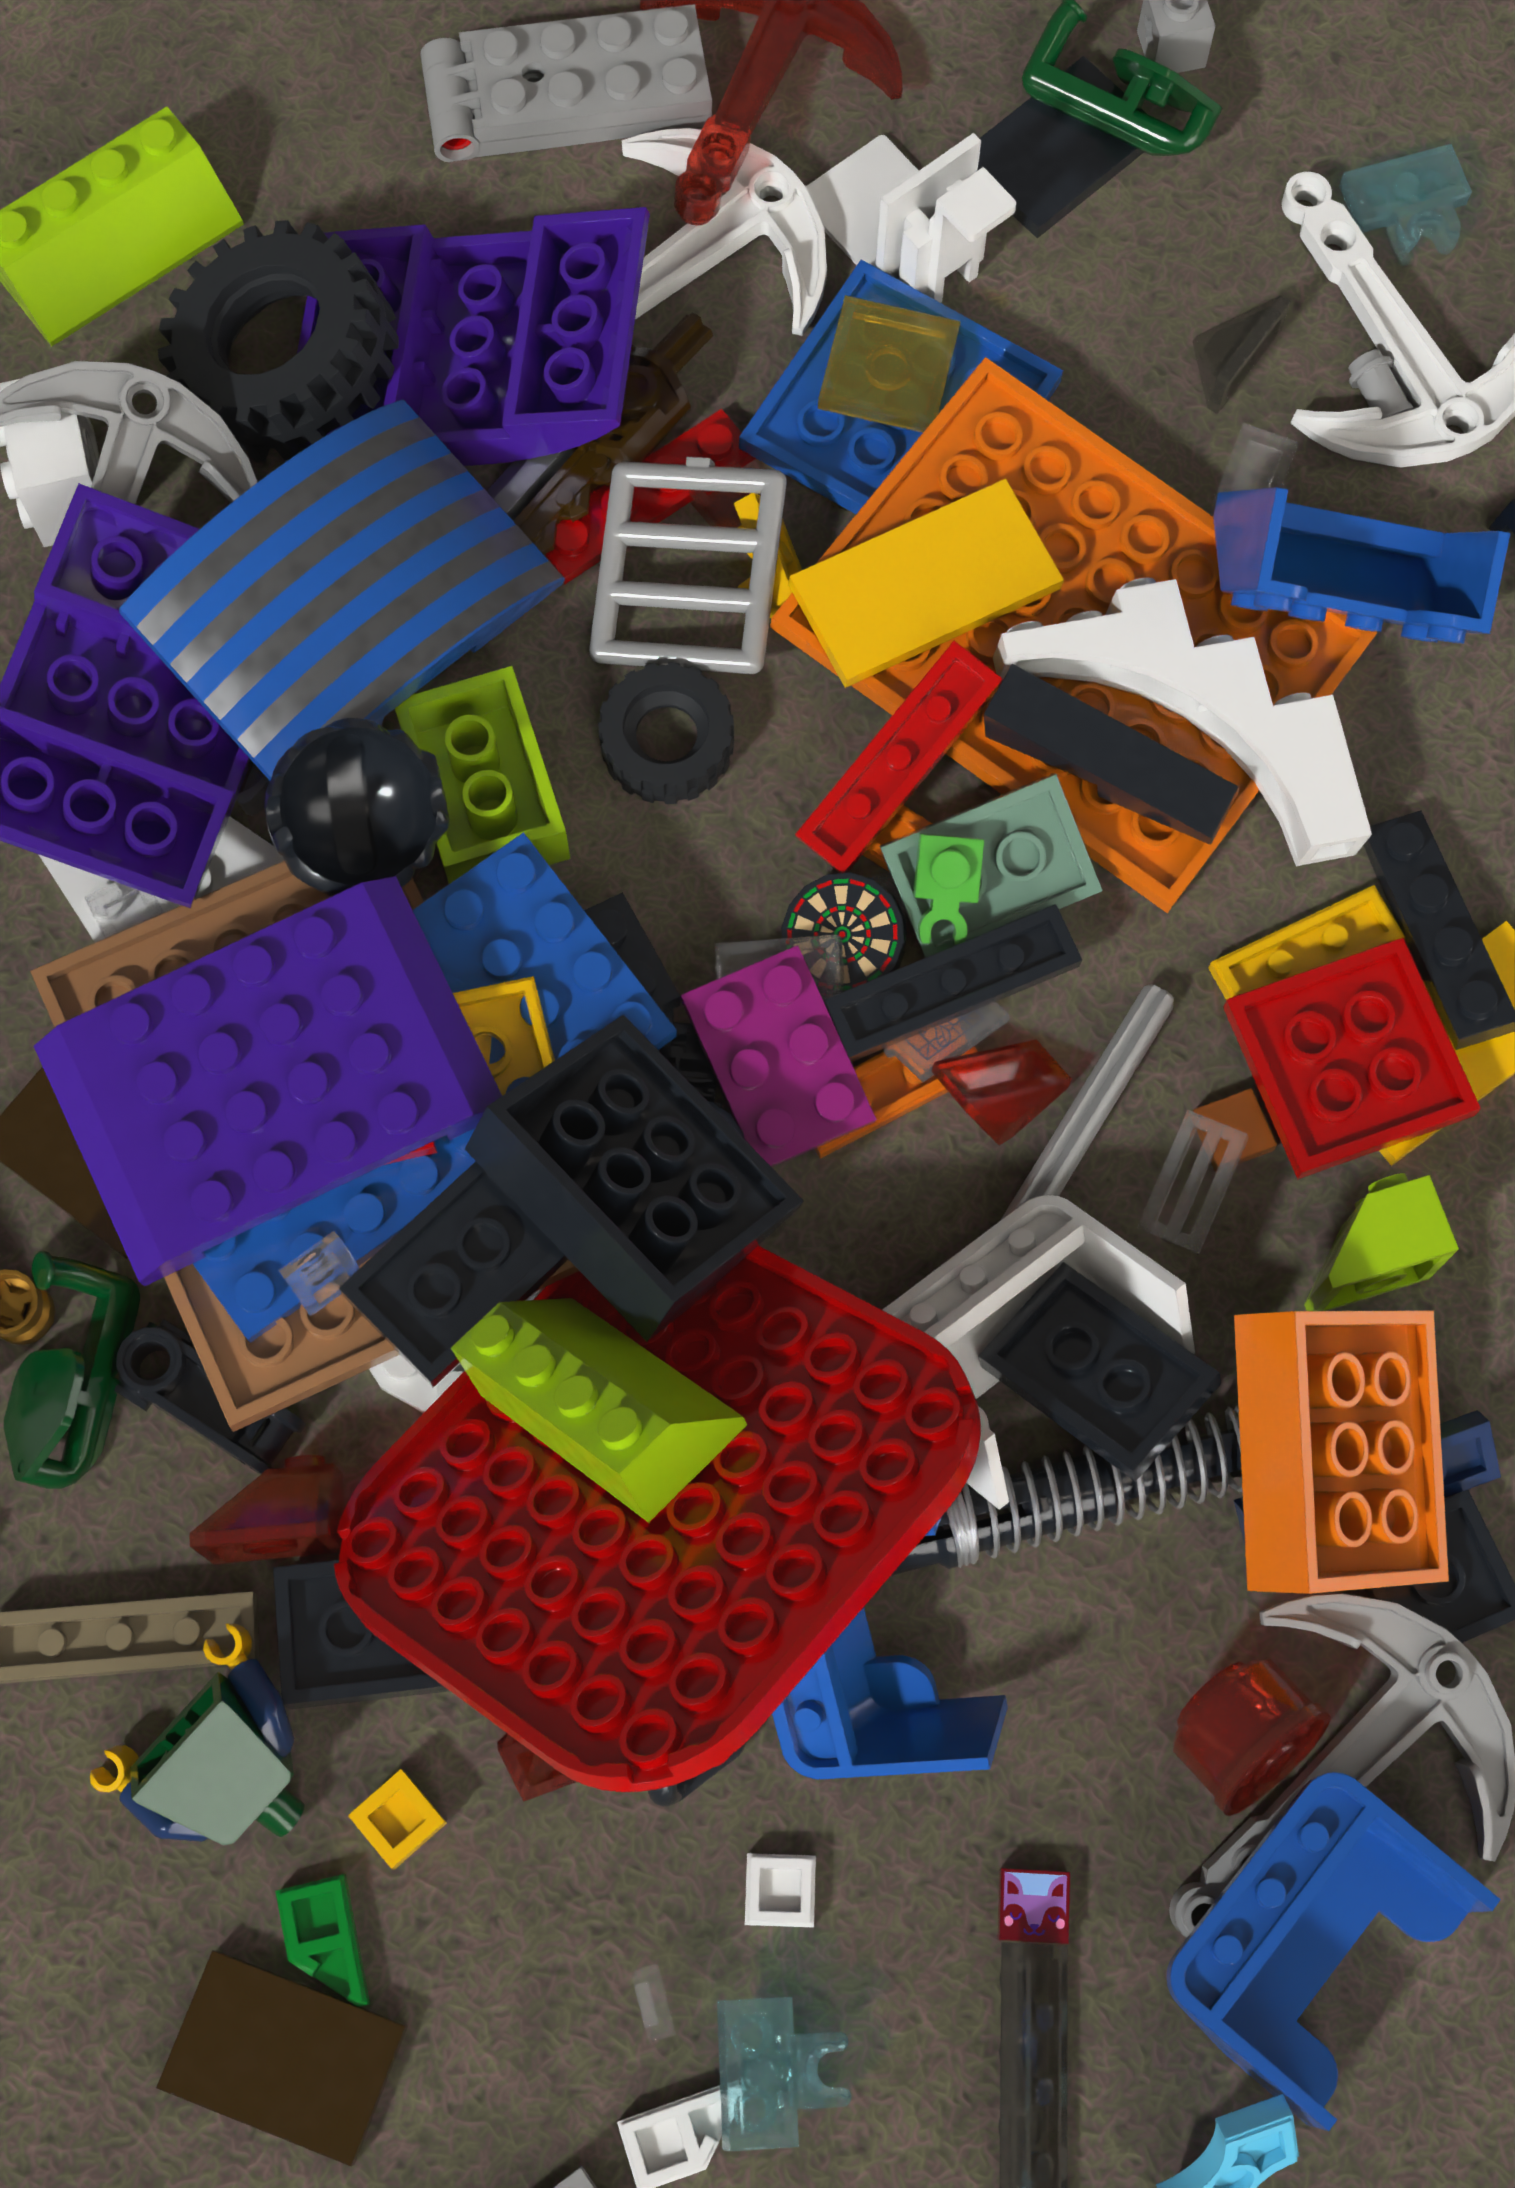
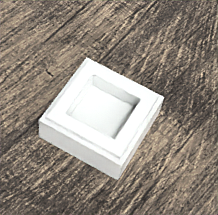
M747 1853L745 1925L814 1927L816 1856Z

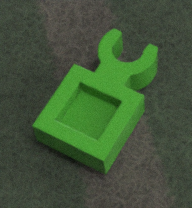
M919 833L913 896L915 898L931 899L930 909L921 916L918 923V936L922 943L930 944L932 926L935 922L943 919L949 920L953 924L954 933L952 937L954 945L966 941L968 928L965 919L959 913L960 902L978 903L984 839Z

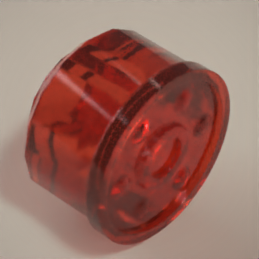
M1257 1659L1248 1663L1238 1661L1227 1666L1212 1677L1182 1709L1177 1719V1726L1179 1728L1173 1741V1752L1213 1794L1215 1805L1226 1816H1232L1258 1802L1306 1758L1327 1730L1331 1716L1319 1703H1313L1271 1659Z

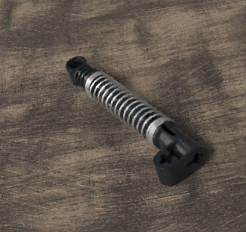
M1237 1405L1234 1410L1231 1407L1226 1409L1225 1420L1228 1430L1220 1432L1213 1414L1208 1412L1205 1416L1207 1436L1199 1437L1195 1423L1190 1419L1185 1425L1187 1441L1179 1443L1176 1435L1136 1482L1107 1460L1105 1463L1103 1457L1096 1452L1092 1453V1450L1085 1445L1082 1456L1071 1458L1070 1453L1065 1450L1062 1454L1063 1461L1051 1464L1049 1458L1044 1455L1042 1458L1043 1466L1030 1469L1029 1464L1023 1461L1021 1465L1022 1472L1010 1475L1008 1469L1003 1466L1002 1470L1009 1502L1001 1509L1011 1507V1512L998 1515L996 1510L999 1509L966 1483L958 1497L942 1515L939 1526H943L944 1530L936 1531L935 1535L924 1536L891 1576L938 1563L947 1569L961 1568L963 1564L966 1566L969 1563L975 1564L979 1559V1552L983 1551L995 1559L999 1555L1000 1547L1006 1546L1011 1552L1016 1553L1020 1549L1021 1541L1024 1540L1036 1548L1041 1543L1043 1535H1047L1054 1542H1058L1062 1536V1531L1065 1529L1077 1537L1081 1534L1084 1524H1088L1092 1529L1099 1531L1103 1526L1104 1519L1107 1518L1119 1526L1124 1520L1125 1508L1137 1520L1142 1519L1144 1516L1146 1504L1149 1509L1160 1515L1165 1509L1166 1498L1174 1507L1181 1509L1186 1503L1187 1494L1195 1502L1201 1504L1206 1499L1208 1489L1218 1498L1225 1496L1228 1484L1239 1493H1242V1485L1238 1486L1229 1474L1230 1472L1242 1470L1239 1407ZM1222 1475V1488L1220 1492L1215 1489L1209 1478ZM1201 1480V1495L1197 1497L1189 1483ZM1181 1486L1179 1503L1176 1502L1170 1493V1488ZM1160 1491V1505L1157 1508L1148 1494ZM1139 1497L1138 1513L1130 1505L1129 1499ZM1116 1503H1118V1509H1119L1118 1519H1116V1518L1114 1517V1516L1117 1515V1504H1116ZM990 1512L991 1518L977 1520L976 1515Z

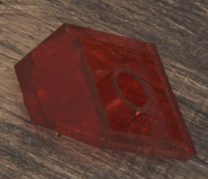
M300 1455L286 1458L285 1468L267 1469L191 1531L189 1533L190 1547L214 1565L340 1553L342 1538L337 1533V1528L345 1509L343 1473L334 1463L325 1464V1457L321 1455Z

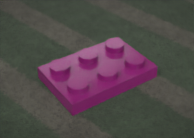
M798 945L681 995L682 1005L733 1119L743 1131L745 1140L771 1167L859 1130L877 1120Z

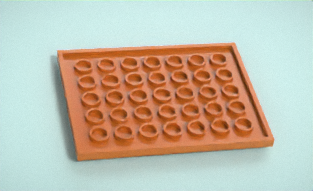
M986 357L817 562L824 561L1006 479L1064 579L1060 590L851 685L891 715L895 713L954 640L996 673L993 656L1001 634L1006 633L1011 627L1030 621L1041 622L1043 626L1064 623L1072 616L1086 611H1099L1104 616L1116 590L1120 589L1124 584L1140 578H1153L1156 582L1177 580L1194 647H1197L1199 643L1208 638L1219 635H1230L1233 637V640L1255 637L1273 705L1281 698L1296 693H1309L1311 698L1332 695L1378 633L1345 627L1347 615L1327 612L1325 622L1290 617L1286 611L1272 609L1259 611L1232 606L1233 594L1222 592L1220 589L1213 516ZM791 593L772 616L770 628L837 675L795 596ZM1040 677V679L1237 785L1239 790L1236 799L1212 844H1207L1097 796L1096 784L985 736L984 713L993 699V695L946 752V755L1001 794L1010 792L1050 774H1057L1089 857L1167 914L1260 791L1255 782L1221 745L1184 717L1140 695L1096 682Z

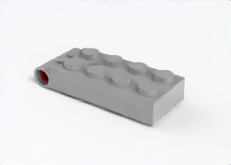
M695 4L459 32L460 42L451 38H439L428 42L421 49L420 56L434 152L444 162L630 138L643 133L665 129H697L712 126V97Z

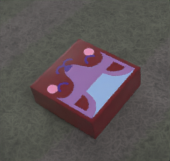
M999 1869L997 1940L1069 1944L1070 1872Z

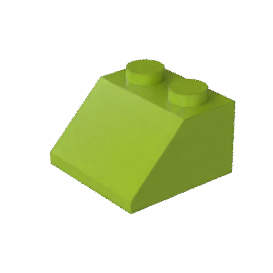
M1400 1173L1380 1179L1368 1186L1369 1194L1354 1204L1356 1209L1340 1228L1304 1304L1306 1311L1332 1310L1428 1280L1459 1250L1430 1175L1408 1181L1406 1174Z

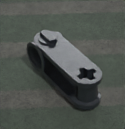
M163 1319L159 1326L149 1322L146 1328L132 1332L121 1343L117 1352V1369L111 1377L119 1383L114 1391L146 1412L151 1404L269 1480L274 1472L271 1466L272 1462L292 1433H301L306 1423L284 1408L233 1432L228 1425L196 1350L192 1348L193 1342L188 1334ZM155 1351L169 1352L170 1365L164 1375L155 1380H144L141 1378L140 1366L148 1354Z

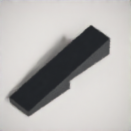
M1014 664L1010 666L984 713L985 736L1096 784L1097 796L1210 845L1238 795L1239 787Z

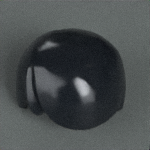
M345 718L303 735L278 760L265 793L264 809L266 821L275 849L282 855L290 872L297 879L329 896H334L362 882L394 876L397 877L402 888L414 876L416 868H425L430 864L434 856L436 842L450 826L446 796L435 755L430 751L419 749L404 731L399 729L386 730L375 721L368 719Z

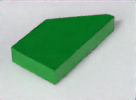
M342 1874L276 1890L288 1961L345 1997L346 2000L355 2006L369 2005L370 2000L346 1875Z

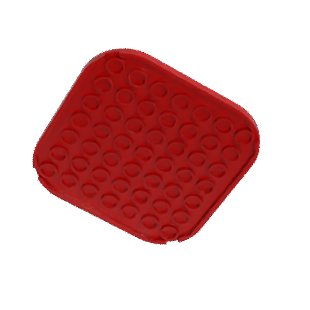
M759 1245L691 1308L648 1342L642 1338L580 1271L546 1286L533 1299L573 1298L744 1417L747 1426L649 1523L484 1399L466 1371L442 1393L365 1474L348 1500L340 1518L337 1533L342 1538L339 1563L334 1564L335 1576L344 1599L365 1627L557 1771L589 1787L615 1792L656 1790L684 1782L724 1763L759 1730L948 1510L966 1484L976 1461L981 1435L978 1403L958 1360L944 1345L927 1333Z

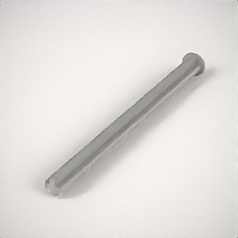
M1153 984L1143 987L1001 1220L1032 1198L1044 1195H1060L1173 1010L1174 997L1168 991Z

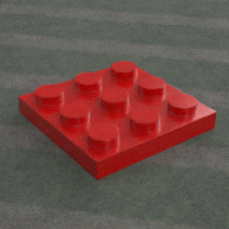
M1404 938L1226 999L1223 1006L1297 1180L1474 1117L1481 1109Z

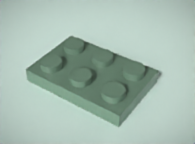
M1054 773L879 846L925 958L955 945L953 944L952 937L954 933L953 924L945 919L935 922L932 926L930 944L922 943L918 936L919 920L931 906V899L915 898L913 896L919 833L984 839L978 903L960 902L959 913L965 919L968 928L966 941L1054 904L1057 905L1058 909H1061L1103 891L1057 774Z

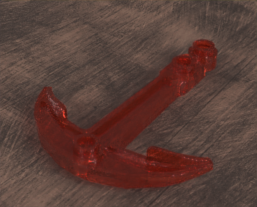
M859 0L640 1L641 11L695 4L697 18L709 21L719 19L721 7L759 16L716 114L709 117L705 122L687 158L686 171L676 180L674 207L680 217L688 224L704 225L718 214L722 193L730 190L749 151L751 134L807 35L818 36L843 48L842 60L846 67L869 79L891 100L902 97V71L892 40L866 5Z

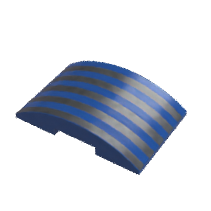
M403 399L371 411L333 431L292 457L244 492L165 560L121 605L119 613L270 781L278 760L303 735L345 718L368 719L382 726L383 719L388 713L469 650L474 654L560 587L564 583L565 578Z

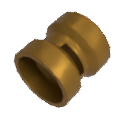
M0 1270V1338L11 1344L26 1345L38 1341L47 1334L54 1322L55 1306L53 1298L47 1290L38 1289L34 1281L27 1275L17 1270ZM26 1305H27V1306H28V1307H27V1312H26V1314L23 1316L22 1314L24 1313L25 1307H26Z

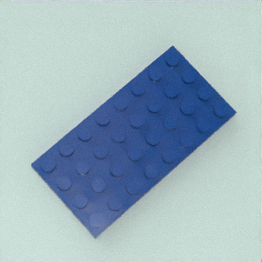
M524 832L413 909L415 917L452 993L534 976L555 1060L622 1015L657 1050L677 1037L676 1028ZM524 996L520 1004L521 1016L527 1024L532 1026ZM493 1036L491 1037L489 1064L499 1061L505 1053L501 1042ZM522 1077L514 1080L508 1086L506 1093H508L510 1090H512L513 1088L527 1080L529 1077ZM475 1129L452 1140H449L447 1135L435 1140L437 1149L435 1154L378 1167L205 1250L206 1257L193 1263V1265L243 1335L251 1343L277 1325V1320L280 1318L285 1319L301 1307V1303L328 1284H335L373 1257L475 1162L465 1150ZM318 1251L324 1252V1260H328L330 1263L328 1269L316 1279L306 1280L305 1278L310 1274L316 1275L321 1272L326 1262L313 1269L312 1266L319 1261L318 1257H313L307 1262L306 1268L301 1271L300 1265L311 1254Z

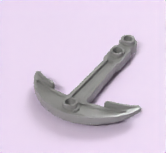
M74 361L27 375L0 392V427L18 422L60 421L61 412L106 422L108 430L91 488L127 502L136 504L154 453L160 444H166L201 463L202 466L199 473L230 504L258 483L249 458L221 416L181 383L156 371L129 363ZM139 393L151 395L156 402V409L150 414H140L132 405L134 396Z
M1336 1592L1310 1594L1283 1601L1260 1611L1261 1625L1284 1626L1312 1631L1355 1649H1358L1361 1645L1389 1667L1391 1675L1389 1680L1265 1813L1260 1816L1250 1817L1202 1865L1200 1882L1185 1884L1175 1892L1169 1907L1170 1918L1178 1931L1180 1930L1184 1937H1188L1195 1928L1191 1918L1195 1907L1203 1903L1212 1905L1241 1868L1243 1860L1252 1854L1309 1780L1326 1773L1337 1772L1353 1777L1366 1787L1436 1722L1441 1723L1465 1758L1460 1759L1455 1764L1472 1806L1479 1858L1495 1862L1506 1839L1515 1807L1513 1736L1511 1723L1488 1673L1469 1649L1445 1628L1398 1603ZM1450 1660L1455 1666L1456 1675L1450 1684L1442 1686L1436 1678V1670L1440 1663Z

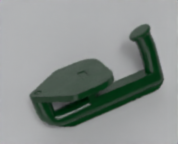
M1061 0L1062 3L1048 21L1024 69L1022 86L1026 93L1033 99L1152 156L1186 154L1200 147L1209 136L1223 108L1175 71L1133 51L1122 48L1117 49L1113 57L1118 78L1128 85L1121 99L1054 67L1074 28L1079 22H1086L1088 18L1075 0ZM1145 99L1162 108L1168 105L1179 111L1191 113L1183 131L1140 111Z
M40 1251L35 1255L32 1263V1278L38 1289L47 1290L51 1285L61 1286L97 1298L82 1354L76 1350L63 1348L34 1351L24 1359L13 1382L3 1426L15 1480L46 1489H63L81 1479L103 1452L117 1397V1392L114 1389L119 1383L111 1376L117 1369V1352L121 1343L133 1332L140 1304V1293L135 1282L125 1275L75 1259L51 1256L47 1251ZM68 1430L61 1461L48 1458Z

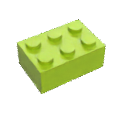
M512 666L413 694L395 708L400 729L410 736L419 749H424L434 754L438 763L447 801L450 826L436 842L448 884L458 879L523 832L548 865L571 859L566 829Z

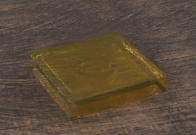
M845 295L819 395L818 409L923 433L939 414L961 321Z

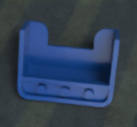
M1278 487L1218 492L1213 522L1220 589L1222 592L1233 594L1232 606L1259 611H1268V609L1286 611L1290 617L1325 622L1326 613L1332 612L1347 615L1345 627L1382 632L1383 622L1403 626L1401 637L1434 643L1444 641L1464 644L1466 633L1490 634L1510 533L1503 531L1442 533L1286 502L1288 489Z
M1326 1773L1309 1780L1302 1787L1174 1953L1167 1968V1986L1174 2001L1227 2057L1274 2097L1283 2094L1291 2111L1305 2124L1330 2131L1338 2119L1329 2113L1324 2106L1334 2094L1337 2086V2064L1329 2049L1301 2026L1297 2019L1378 1912L1412 1939L1422 1942H1436L1449 1937L1468 1913L1493 1911L1501 1899L1356 1779L1343 1773Z

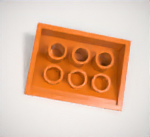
M1289 1311L1234 1315L1247 1591L1312 1594L1449 1581L1434 1311Z

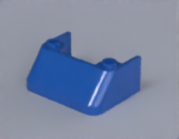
M941 1518L925 1536L936 1534ZM863 1607L772 1715L783 1756L790 1767L808 1778L836 1779L988 1770L992 1765L1008 1704L1005 1695L939 1699L934 1676L922 1662L905 1655L876 1656L865 1608Z

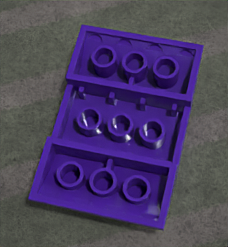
M647 207L534 216L532 231L434 238L427 226L423 224L323 232L328 239L334 233L345 241L352 253L355 252L392 307L396 319L389 323L399 336V348L384 352L395 367L391 379L377 378L373 386L381 399L374 409L361 404L351 416L355 420L380 407L404 399L463 466L499 464L551 455L581 446L619 427L650 218ZM307 296L297 354L303 349L315 331L318 320L319 302L310 296ZM339 425L338 427L327 433L326 436L342 426ZM306 442L298 445V447L306 449L312 444Z
M78 483L35 587L34 603L0 683V841L191 909L226 827L251 759L120 615L119 608L165 560L200 529Z

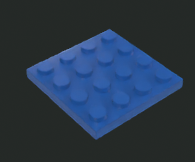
M861 259L739 436V449L772 468L781 471L788 477L850 512L857 514L985 357L1048 401L1061 382L1063 370Z

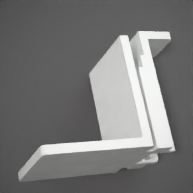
M974 133L921 170H918L885 135H879L806 186L824 225L825 232L856 265L862 259L940 303L943 298L945 277L956 269L968 282H971L978 276L979 262L984 258L987 232L1013 215L1016 209L1015 199L984 167L978 170L981 140Z

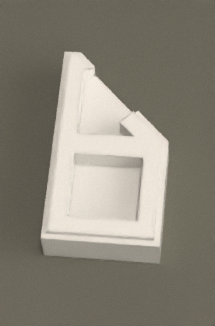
M741 2078L617 2121L637 2188H655L706 2170L744 2090Z

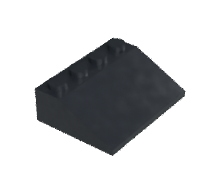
M624 1015L488 1105L465 1147L470 1156L646 1342L691 1308L800 1208L804 1202L784 1179Z

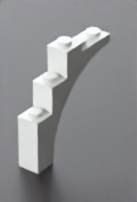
M1140 578L1124 584L1120 589L1116 590L1104 616L1099 611H1086L1072 616L1064 623L1043 626L1041 622L1037 621L1024 622L1011 627L1006 633L1001 634L993 656L996 674L1004 679L1010 666L1014 664L1038 678L1051 677L1103 684L1140 695L1184 717L1216 741L1255 782L1280 823L1296 866L1354 856L1372 835L1334 696L1328 695L1311 698L1309 693H1296L1281 698L1273 705L1255 637L1233 640V637L1230 635H1219L1208 638L1199 643L1197 647H1194L1176 579L1156 582L1153 578Z

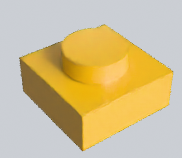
M403 1769L395 1773L348 1815L389 1867L394 1870L447 1824L446 1820Z

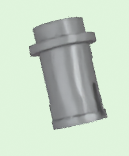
M1375 349L1359 356L1349 365L1348 369L1351 373L1349 378L1352 388H1359L1370 407H1379L1381 409V419L1414 409L1390 370L1394 364L1391 357L1383 356L1379 349Z

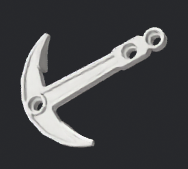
M681 128L643 133L622 140L623 156L662 167L696 184L701 180L702 174L726 193L644 257L635 319L758 236L767 235L782 255V273L793 304L792 334L803 336L813 321L823 298L827 280L824 225L808 189L797 175L775 155L735 135L693 128ZM767 196H776L780 200L768 202L763 199Z
M1301 172L1291 177L1286 185L1282 199L1284 214L1291 221L1301 225L1300 238L1328 280L1340 287L1376 348L1381 351L1383 356L1391 357L1394 364L1390 370L1414 408L1381 419L1382 412L1379 407L1342 412L1297 409L1291 424L1315 442L1348 458L1400 468L1448 462L1469 454L1490 442L1515 417V333L1499 351L1489 371L1473 382L1463 381L1373 258V247L1344 204L1331 200L1332 189L1329 182L1315 172ZM1306 200L1312 203L1313 206H1304L1297 201ZM1326 245H1338L1343 251L1332 250ZM1446 426H1458L1463 430L1464 434L1455 433Z

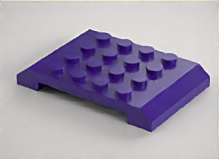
M396 876L355 885L57 1025L34 1045L35 1051L137 1279L144 1286L205 1258V1250L445 1135H447L449 1140H452L475 1129L486 1107L502 1097Z

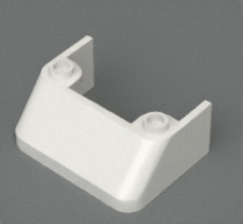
M1054 1195L1038 1196L1026 1201L883 1309V1311L927 1333L944 1345L958 1360L976 1399L999 1382L997 1378L981 1367L978 1355L1063 1262L1195 1354L1186 1283L1072 1202ZM978 1406L981 1423L979 1450L974 1467L966 1483L1000 1510L1009 1502L995 1434L990 1430L987 1415Z

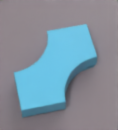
M1280 2094L1215 2118V2131L1205 2151L1186 2169L1156 2184V2188H1257L1275 2172L1297 2162L1299 2151L1294 2118L1284 2095Z

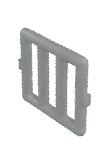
M687 457L686 465L620 462L616 464L611 476L589 654L592 660L601 664L643 667L653 663L668 665V662L680 663L682 667L690 669L692 666L701 671L756 674L760 672L765 661L787 485L785 475L775 469L717 467L711 458ZM634 487L761 494L757 528L631 522ZM627 546L753 553L749 589L622 581ZM619 605L746 613L742 648L615 640Z

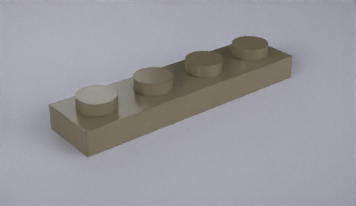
M240 1592L0 1612V1684L221 1666L210 1662L205 1657L203 1646L206 1639H214L226 1657L231 1655L235 1648V1639L228 1632L225 1625L227 1623L241 1625L249 1631L252 1638V1648L247 1658L248 1660L257 1659L259 1661L257 1594L254 1592Z

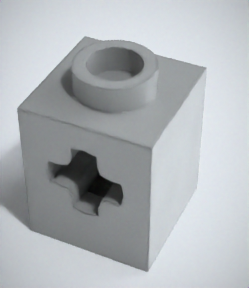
M1143 0L1137 33L1144 56L1176 73L1205 68L1215 30V22L1208 1Z

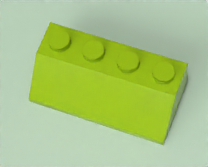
M168 106L0 210V282L52 347L243 226L244 223L200 145Z
M573 1298L499 1302L451 1347V1350L484 1399L648 1523L747 1426L744 1417Z

